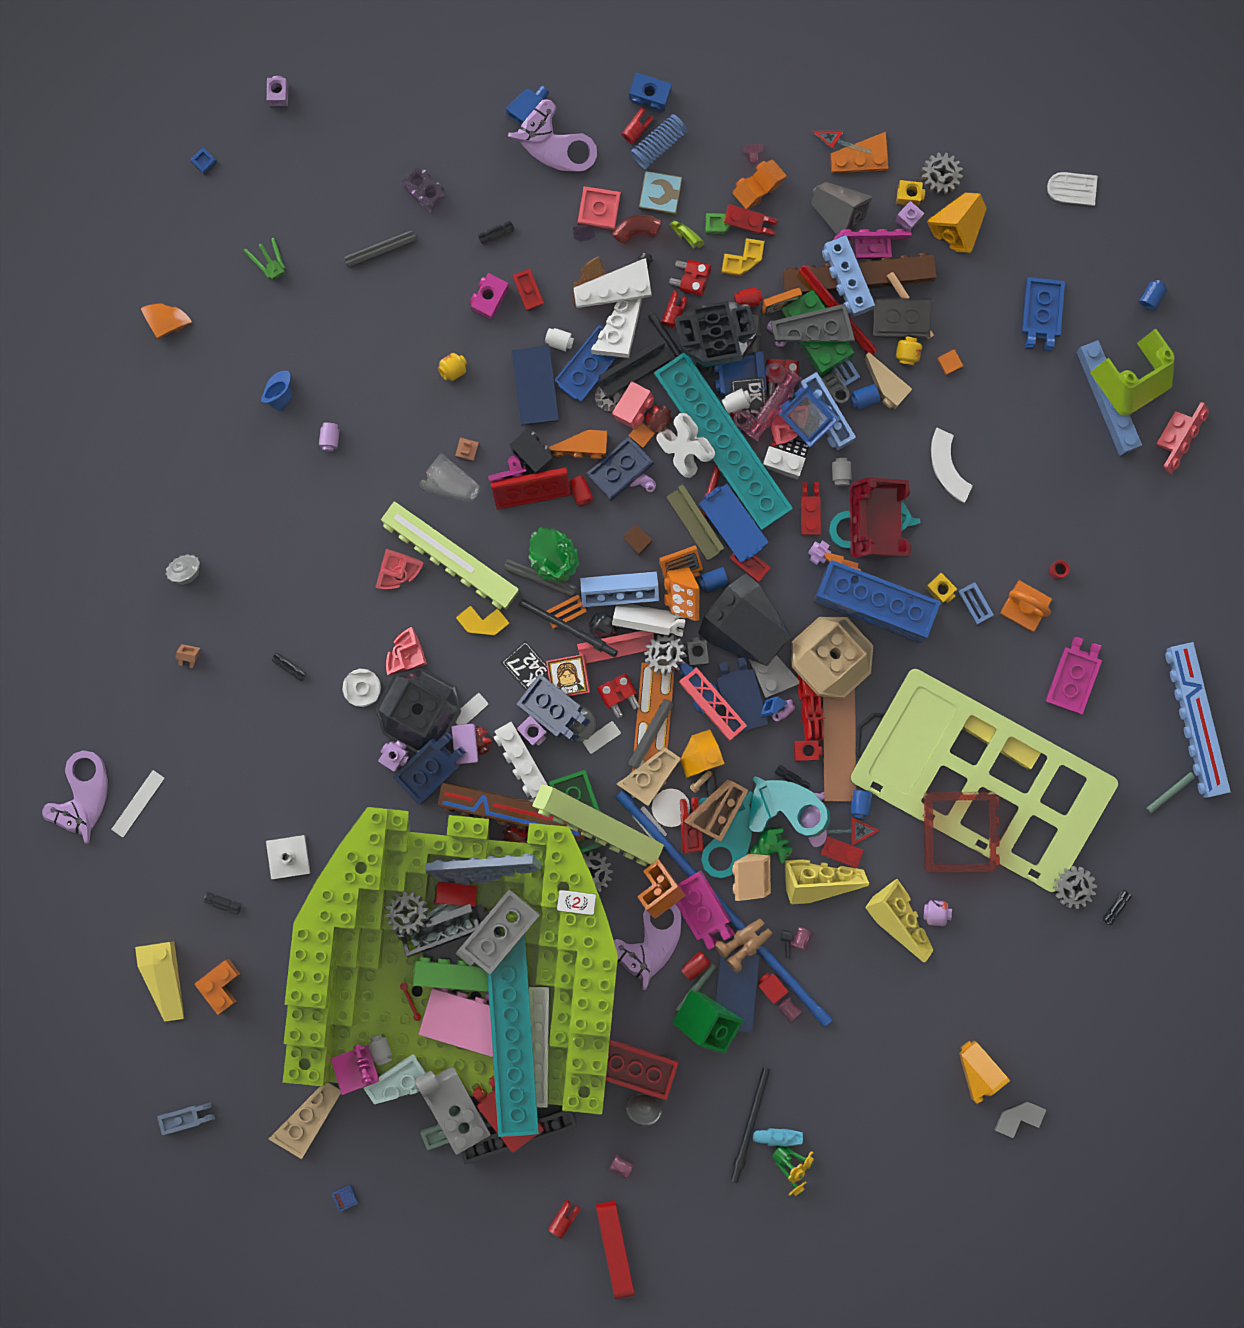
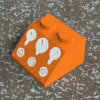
M690 568L668 570L667 578L664 579V586L667 590V594L664 595L665 605L669 606L673 614L694 621L699 620V586Z

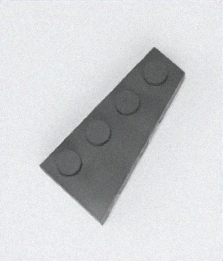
M846 304L771 321L775 342L855 341Z

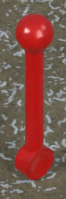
M403 982L400 984V989L404 991L413 1011V1019L419 1021L421 1015L417 1013L407 990V983Z

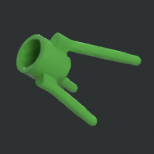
M272 238L271 241L278 262L276 260L272 261L263 245L259 244L263 255L268 261L267 269L247 249H244V252L265 273L267 278L271 277L272 280H275L285 274V266L275 238Z

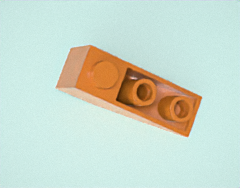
M587 430L550 446L549 449L553 452L554 457H564V454L572 455V458L591 456V459H602V457L606 456L607 431Z

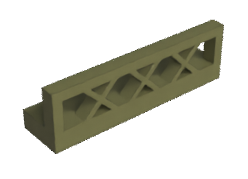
M683 484L678 487V490L666 497L707 561L724 551L723 545Z

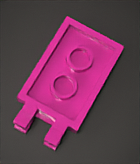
M1073 637L1071 648H1064L1045 701L1083 714L1102 660L1097 659L1101 645L1092 643L1088 653L1079 650L1083 639Z
M702 871L695 873L678 884L686 896L678 901L676 905L697 941L703 938L709 950L718 942L714 936L715 933L720 931L723 940L735 935L732 928L726 924L731 921Z

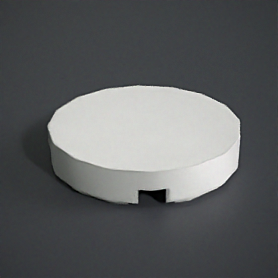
M357 669L349 673L345 678L342 690L344 697L349 703L357 707H366L372 705L379 698L381 684L379 678L373 672L367 669Z
M666 789L656 795L652 803V813L657 822L667 827L679 826L681 824L680 799H686L688 813L690 811L689 800L684 793L677 789Z

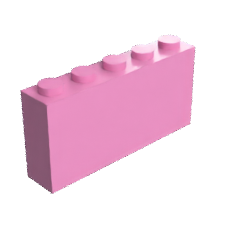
M432 988L419 1035L493 1057L490 1005L486 1003L487 999L477 996L475 999L468 997L467 993L457 991L456 994L449 992V988Z

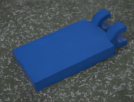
M1027 277L1022 333L1027 334L1025 348L1033 349L1036 338L1045 339V351H1052V348H1054L1055 337H1060L1065 281Z

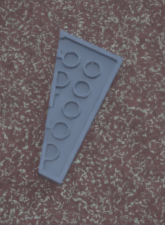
M523 854V857L506 855L505 858L489 856L487 859H452L449 862L435 860L434 863H426L425 871L441 882L471 885V882L482 884L500 880L502 875L513 877L515 872L526 874L540 871L542 862L532 854Z

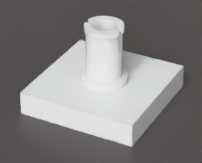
M305 835L266 841L271 879L310 874Z

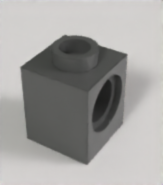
M702 638L690 639L691 642H687L689 666L708 665L706 640L702 641ZM700 647L703 650V654L696 657L693 655L692 649Z

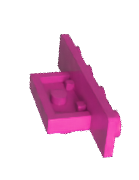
M846 229L841 230L834 237V240L846 235L848 241H852L853 253L856 259H881L892 257L891 240H906L912 234L911 232H905V229H897L894 232H887V229H879L876 232L862 229L858 232H852V230Z

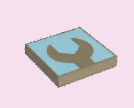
M645 171L639 209L676 215L682 177Z

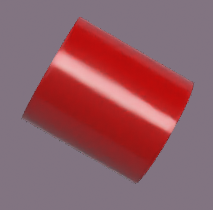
M1058 560L1050 566L1049 574L1053 579L1059 580L1069 573L1070 567L1066 561ZM1056 565L1063 568L1062 575L1056 573Z

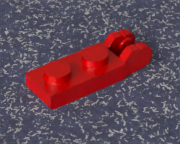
M729 204L723 223L756 234L761 233L767 236H774L775 231L762 228V224L764 222L770 225H777L778 220Z
M802 482L801 535H821L819 482H814V497H807L808 484L807 482Z
M697 797L691 799L692 812L699 807ZM680 799L683 853L703 851L702 832L683 822L692 813H688L686 799Z

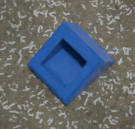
M778 696L765 700L761 717L774 715L787 705V702Z

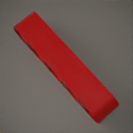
M613 1200L596 1204L615 1300L635 1296L616 1202Z

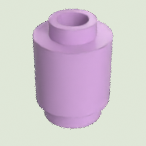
M323 423V427L320 428L319 447H322L323 451L333 452L334 449L338 448L340 430L337 424Z

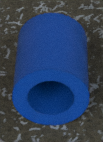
M1155 280V282L1150 281L1139 303L1148 310L1156 311L1167 291L1165 284L1159 280Z
M875 384L853 391L850 400L853 407H857L859 410L880 402V396Z
M723 567L701 574V579H699L701 589H706V592L729 585Z
M853 790L850 813L854 814V818L865 819L866 815L870 816L872 792Z

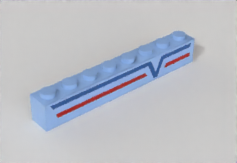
M1191 642L1167 648L1165 657L1167 663L1171 665L1170 677L1172 682H1175V697L1180 702L1179 714L1185 722L1184 734L1186 738H1189L1190 746L1188 750L1190 756L1194 758L1193 770L1199 779V793L1203 795V798L1230 793L1194 643Z

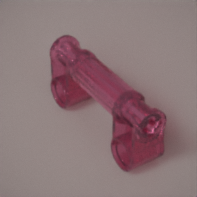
M776 362L766 365L765 374L778 385L758 415L754 417L747 411L740 410L732 416L735 425L758 442L766 428L770 427L780 412L782 405L792 395V390L797 382L802 380L800 376ZM772 366L779 368L778 375H770V368ZM739 414L746 415V421L743 424L737 422Z

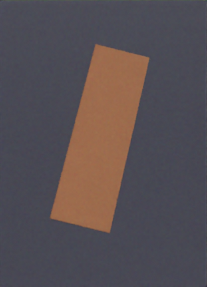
M855 689L844 699L823 697V717H825L823 719L824 801H852L853 790H856V784L851 780V774L856 767Z

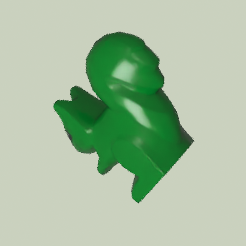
M784 827L766 828L758 839V845L753 846L750 854L770 855L771 857V853L778 852L780 862L784 864L785 859L793 851L791 846L785 845L789 843V839H782L781 837Z

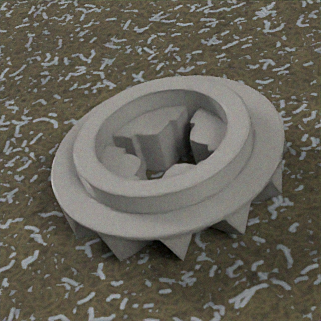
M598 387L595 393V400L602 410L613 412L625 392L623 389L614 395L613 403L610 399H605L606 395Z

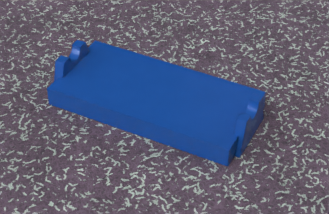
M600 325L554 380L562 392L566 393L571 399H577L581 403L598 383L599 375L606 372L618 358L616 356L591 353V348L596 344L600 332L604 329Z
M728 484L715 488L712 492L705 495L703 501L699 503L740 563L745 560L748 561L765 549L764 546L769 544Z

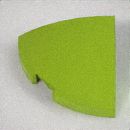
M677 221L670 223V226L681 239L685 238L693 249L696 246L700 249L705 245V242L689 227Z

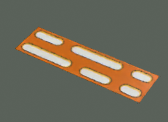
M642 663L638 699L640 707L637 710L634 751L663 700L666 699L672 702L674 674H671L669 671H667L666 676L661 672L656 674L654 670L648 667L649 664ZM671 711L640 766L663 748L668 749Z

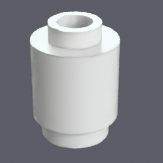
M549 328L545 343L549 344L548 346L566 352L567 348L571 349L574 338H571V333L556 328Z
M742 388L725 396L726 398L722 400L728 414L731 412L736 413L750 406L749 401H752L748 391H743Z

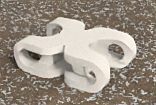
M680 413L674 419L678 436L671 430L665 429L661 430L656 438L666 453H675L673 458L675 467L684 477L690 478L697 472L698 468L694 461V455L701 461L707 462L714 458L715 451L706 438H697L698 427L691 417L686 413Z

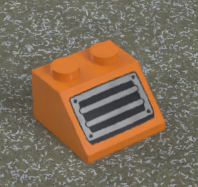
M696 545L659 558V565L664 579L667 578L668 570L689 567L694 578L699 577L700 572L703 571Z

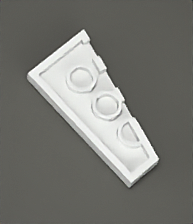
M646 258L575 287L576 307L581 308L652 297Z
M643 298L616 303L612 315L606 321L605 328L600 332L596 344L591 348L592 354L629 358Z

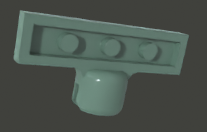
M452 1106L449 1109L451 1115H457L460 1112L458 1106ZM477 1109L486 1127H491V1124L487 1121V1119L480 1112V1110ZM466 1122L461 1123L458 1130L466 1132L469 1129V1124ZM439 1124L420 1131L427 1151L449 1143Z

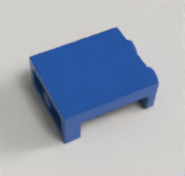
M755 352V355H746L741 361L714 365V372L718 373L719 379L715 380L716 391H720V397L731 394V380L764 377L765 388H759V390L765 389L766 392L763 352Z

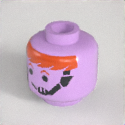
M930 900L928 905L925 904L924 920H927L928 925L945 926L947 920H951L952 909H948L947 902Z

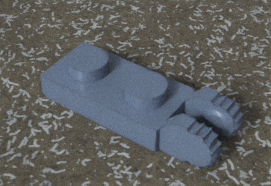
M211 1102L157 1116L161 1134L166 1135L215 1119L214 1114H209L202 1118H199L198 1111L210 1109L212 1107Z

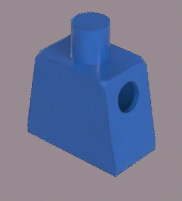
M540 86L536 93L527 88L506 108L507 116L522 125L542 100H545L549 91L543 86Z

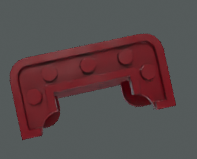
M868 477L852 483L850 487V549L853 557H910L911 544L909 540L902 539L901 502L905 501L910 495L909 480Z

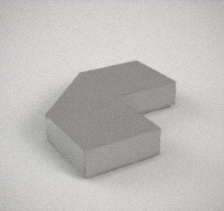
M1024 1102L1016 1107L1002 1111L994 1130L1014 1138L1021 1120L1039 1128L1046 1109L1030 1102Z

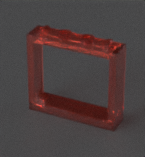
M994 792L924 793V869L926 872L996 871V866L1000 865V856L996 854V847L1000 845L999 835H996V828L999 827V816H996V808H999V797H996ZM989 800V864L934 865L933 801Z

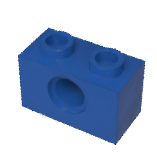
M636 72L629 92V100H632L637 105H648L655 111H665L672 90V84ZM651 90L655 94L653 96H647L645 92Z

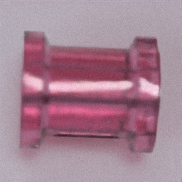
M797 926L798 932L791 945L807 951L808 948L806 946L813 932Z
M787 997L776 1007L788 1017L789 1023L802 1012L801 1009H797L791 1002L790 997Z
M616 1154L609 1167V1171L614 1170L627 1179L634 1163H628L620 1159L619 1155Z

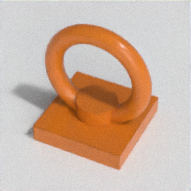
M1018 580L1013 590L1009 592V597L999 614L1034 632L1041 618L1051 615V610L1048 606L1052 598Z

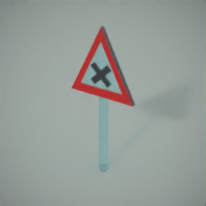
M812 131L814 135L831 149L834 148L836 143L866 153L871 152L869 149L839 140L844 131Z
M851 817V829L826 830L827 834L851 833L852 845L880 831Z

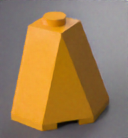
M964 193L931 217L927 223L933 236L938 240L942 238L951 244L949 248L953 251L971 253L987 208L981 194Z
M710 729L692 735L680 760L686 778L724 765L719 746Z
M968 1041L961 1047L960 1059L971 1099L976 1104L983 1101L982 1096L995 1094L1010 1081L977 1042L973 1041L971 1043Z

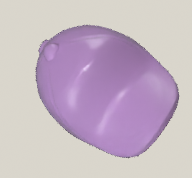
M824 792L821 794L814 793L821 801L824 800ZM808 807L802 812L800 821L804 828H813L819 823L821 818L819 809L817 807ZM825 830L819 836L808 837L814 847L821 846L827 838V832Z

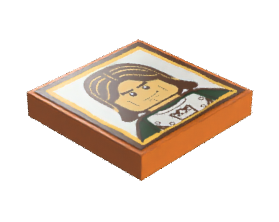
M800 288L764 299L761 309L763 315L779 311L795 300L800 299L802 296Z

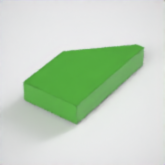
M706 213V234H725L732 227L723 223L725 214Z

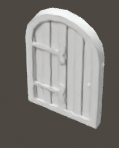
M1060 172L1049 179L1047 192L1057 202L1095 206L1098 176Z

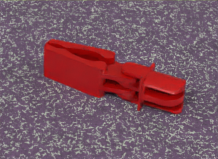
M798 675V697L802 701V720L800 722L804 724L805 741H823V719H825L821 705V697L823 696H818Z

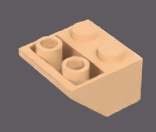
M747 854L734 862L732 872L735 875V883L733 885L735 901L764 898L771 893L770 855Z

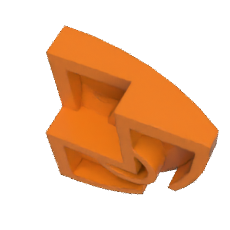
M152 304L141 308L158 340L192 323L190 318L176 307Z
M827 552L824 554V558L828 562L833 560L861 570L858 569L859 563L844 560L843 556Z

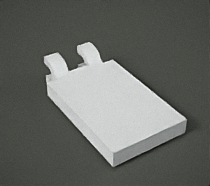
M616 604L612 625L665 635L674 633L682 637L684 630L677 627L684 628L685 620L679 618L685 617L661 609L634 604Z

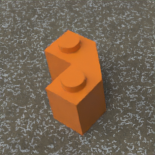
M773 159L768 162H761L756 167L757 171L753 176L746 179L743 177L735 184L737 187L732 193L745 209L758 204L764 195L768 192H773L787 177Z

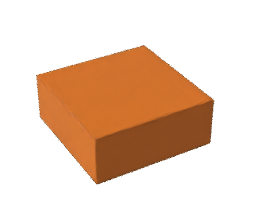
M955 349L937 358L945 376L963 367Z
M641 423L628 436L643 449L655 433L645 424Z

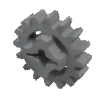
M937 153L936 158L931 155L930 161H925L924 165L926 167H923L921 171L925 174L922 175L921 179L927 180L924 186L930 185V192L936 189V194L943 191L945 195L948 189L953 192L954 186H959L960 182L958 180H961L963 177L959 173L962 172L963 168L957 167L960 161L954 162L955 156L948 158V153H945L944 157H941V154Z
M664 634V638L657 635L658 640L651 639L653 644L646 645L649 651L644 652L645 656L648 657L645 659V662L649 664L648 667L654 670L656 674L661 672L666 676L667 671L674 674L673 669L676 668L679 671L678 665L685 663L682 658L687 657V655L682 651L686 650L684 645H681L683 642L677 639L675 635L669 637V635Z
M590 852L588 857L583 853L582 855L588 868H601L595 873L596 877L593 878L597 890L601 892L602 885L606 888L608 887L605 883L606 880H612L608 877V874L613 873L612 870H608L611 863H605L606 857L600 859V853L593 856V853ZM590 859L599 861L601 865H592ZM605 871L604 879L600 883L598 879L599 874Z
M1071 866V871L1064 868V874L1058 873L1060 879L1054 880L1058 886L1053 887V889L1058 891L1055 896L1061 898L1060 903L1063 905L1066 903V906L1069 908L1073 905L1076 909H1079V904L1084 907L1086 906V900L1092 902L1090 895H1096L1092 888H1096L1097 885L1092 883L1095 878L1089 876L1090 872L1088 870L1084 871V868L1080 866L1077 870L1075 866ZM1078 885L1077 889H1072L1073 886ZM1063 888H1065L1066 891H1067V893H1066L1067 897H1066L1065 894H1064Z
M404 891L402 897L396 894L397 900L390 899L392 906L386 907L390 913L385 916L391 919L388 921V925L393 926L392 929L396 932L399 930V933L402 935L405 934V931L408 935H412V930L418 933L419 926L425 927L423 921L429 920L425 913L430 911L424 908L427 902L422 901L423 897L420 895L416 896L414 892L408 895ZM411 901L416 902L418 907H413ZM408 910H410L411 913H408L407 917L404 916V914H406ZM396 919L402 920L404 926L400 925Z

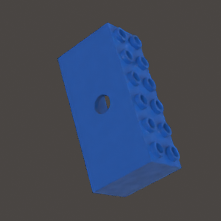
M833 560L826 567L813 601L816 604L918 643L928 638L941 601Z

